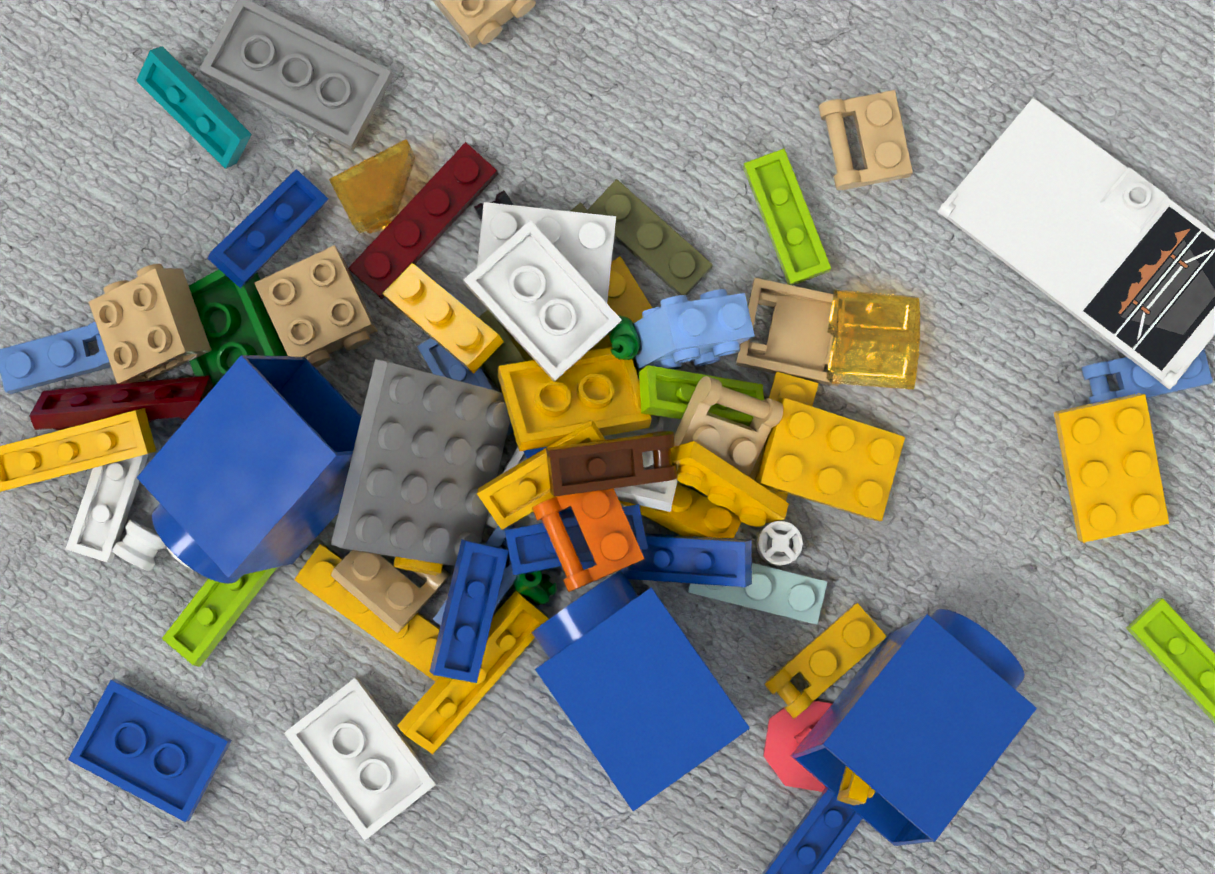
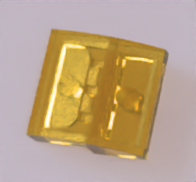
M834 289L827 331L833 336L826 379L832 384L914 390L920 345L919 298L916 296Z

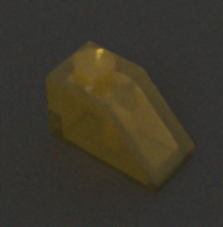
M407 139L329 179L352 225L359 234L364 231L371 234L382 230L391 222L390 218L398 214L416 158Z

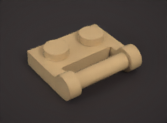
M895 90L846 100L834 99L823 102L818 106L821 120H826L837 170V174L833 176L836 190H847L911 177L913 170ZM852 115L854 117L865 168L863 170H854L843 117Z
M705 376L698 382L674 435L675 446L695 441L745 475L750 476L771 428L779 424L782 419L783 405L781 402L770 398L762 401L723 387L719 380ZM717 403L754 417L750 426L709 413L708 411L712 405Z
M352 550L333 569L330 576L398 634L439 591L451 574L443 567L441 573L436 576L415 572L425 581V584L419 589L380 554Z

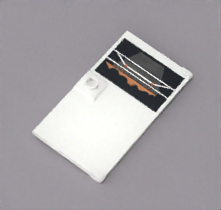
M1035 98L1031 99L956 190L941 204L938 213L960 228L1169 390L1177 384L1179 378L1215 335V232L1170 200L1164 192L1133 169L1127 168Z

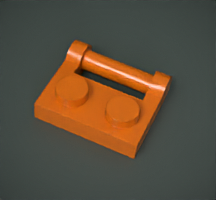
M614 488L557 496L532 507L537 521L542 520L567 578L563 579L568 593L644 560V556ZM570 507L596 564L586 570L581 565L559 512Z

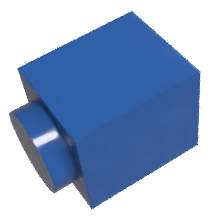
M241 355L136 477L160 503L152 513V521L157 534L168 549L188 567L220 583H235L244 574L293 564L339 513L362 416L305 357Z
M621 570L592 588L532 632L549 660L535 669L632 811L638 809L750 729L654 590L649 588L639 596Z
M938 609L931 617L926 614L887 635L792 753L791 757L836 796L839 793L845 766L874 789L873 797H867L866 803L854 806L845 804L892 845L901 846L935 842L1037 708L1016 690L1024 680L1025 674L1021 664L1011 651L990 632L969 618L951 610Z

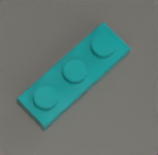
M163 46L150 50L136 81L225 169L237 164L252 134Z

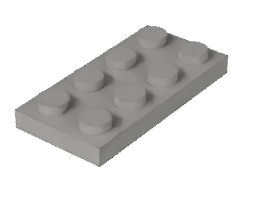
M251 0L236 1L199 69L204 76L353 151L394 77L392 71Z

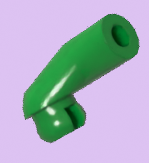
M618 315L622 321L607 334L612 344L610 351L617 359L629 360L637 355L640 348V340L632 320Z
M540 571L518 575L514 581L515 590L536 605L548 603L549 597L554 596L557 592L556 583L552 584L549 581L551 577L547 574L541 575Z

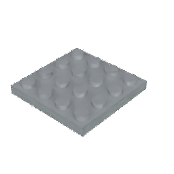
M375 359L331 545L343 549L455 566L461 539L478 543L482 541L489 511L478 497L477 491L479 487L496 478L510 423L503 393Z

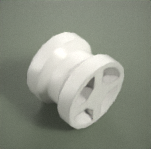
M130 519L125 527L127 534L123 541L116 542L112 552L127 562L151 572L155 566L154 557L158 550L164 549L166 545L156 531Z
M785 521L772 522L764 527L758 534L756 541L757 552L761 559L774 566L787 565L796 560L803 546L802 535L799 530L791 523Z

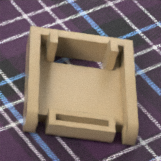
M754 278L748 303L752 326L754 325L758 304L774 308L767 344L750 342V339L741 343L735 365L774 374L777 371L816 383L839 386V375L823 371L824 367L833 369L843 368L853 317L837 314L836 309L853 311L855 310L856 300Z

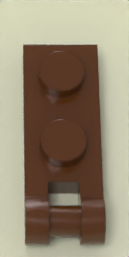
M658 431L646 435L546 448L551 494L555 497L677 479V464L672 463L671 448L675 446L674 432ZM652 451L654 464L643 467L642 452Z

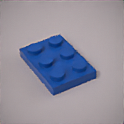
M112 679L107 685L68 760L170 815L187 822L191 819L232 740L117 679Z

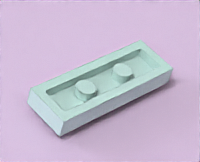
M752 563V584L747 587L690 583L687 593L817 625L827 581Z

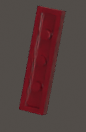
M465 142L348 269L380 299H383L385 296L382 293L411 263L416 264L496 178L498 171Z
M210 376L46 390L42 391L29 417L35 430L52 428L63 430L145 408L148 422L156 419L176 417L187 419L214 386Z

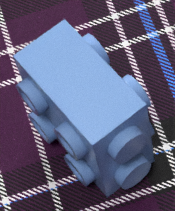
M726 289L703 293L700 295V300L688 301L687 295H677L660 301V307L643 311V318L633 323L640 340V348L635 356L638 369L650 365L676 370L682 367L681 363L694 361L695 367L710 365L719 362L721 356L739 352V344L755 337L745 293L727 295Z

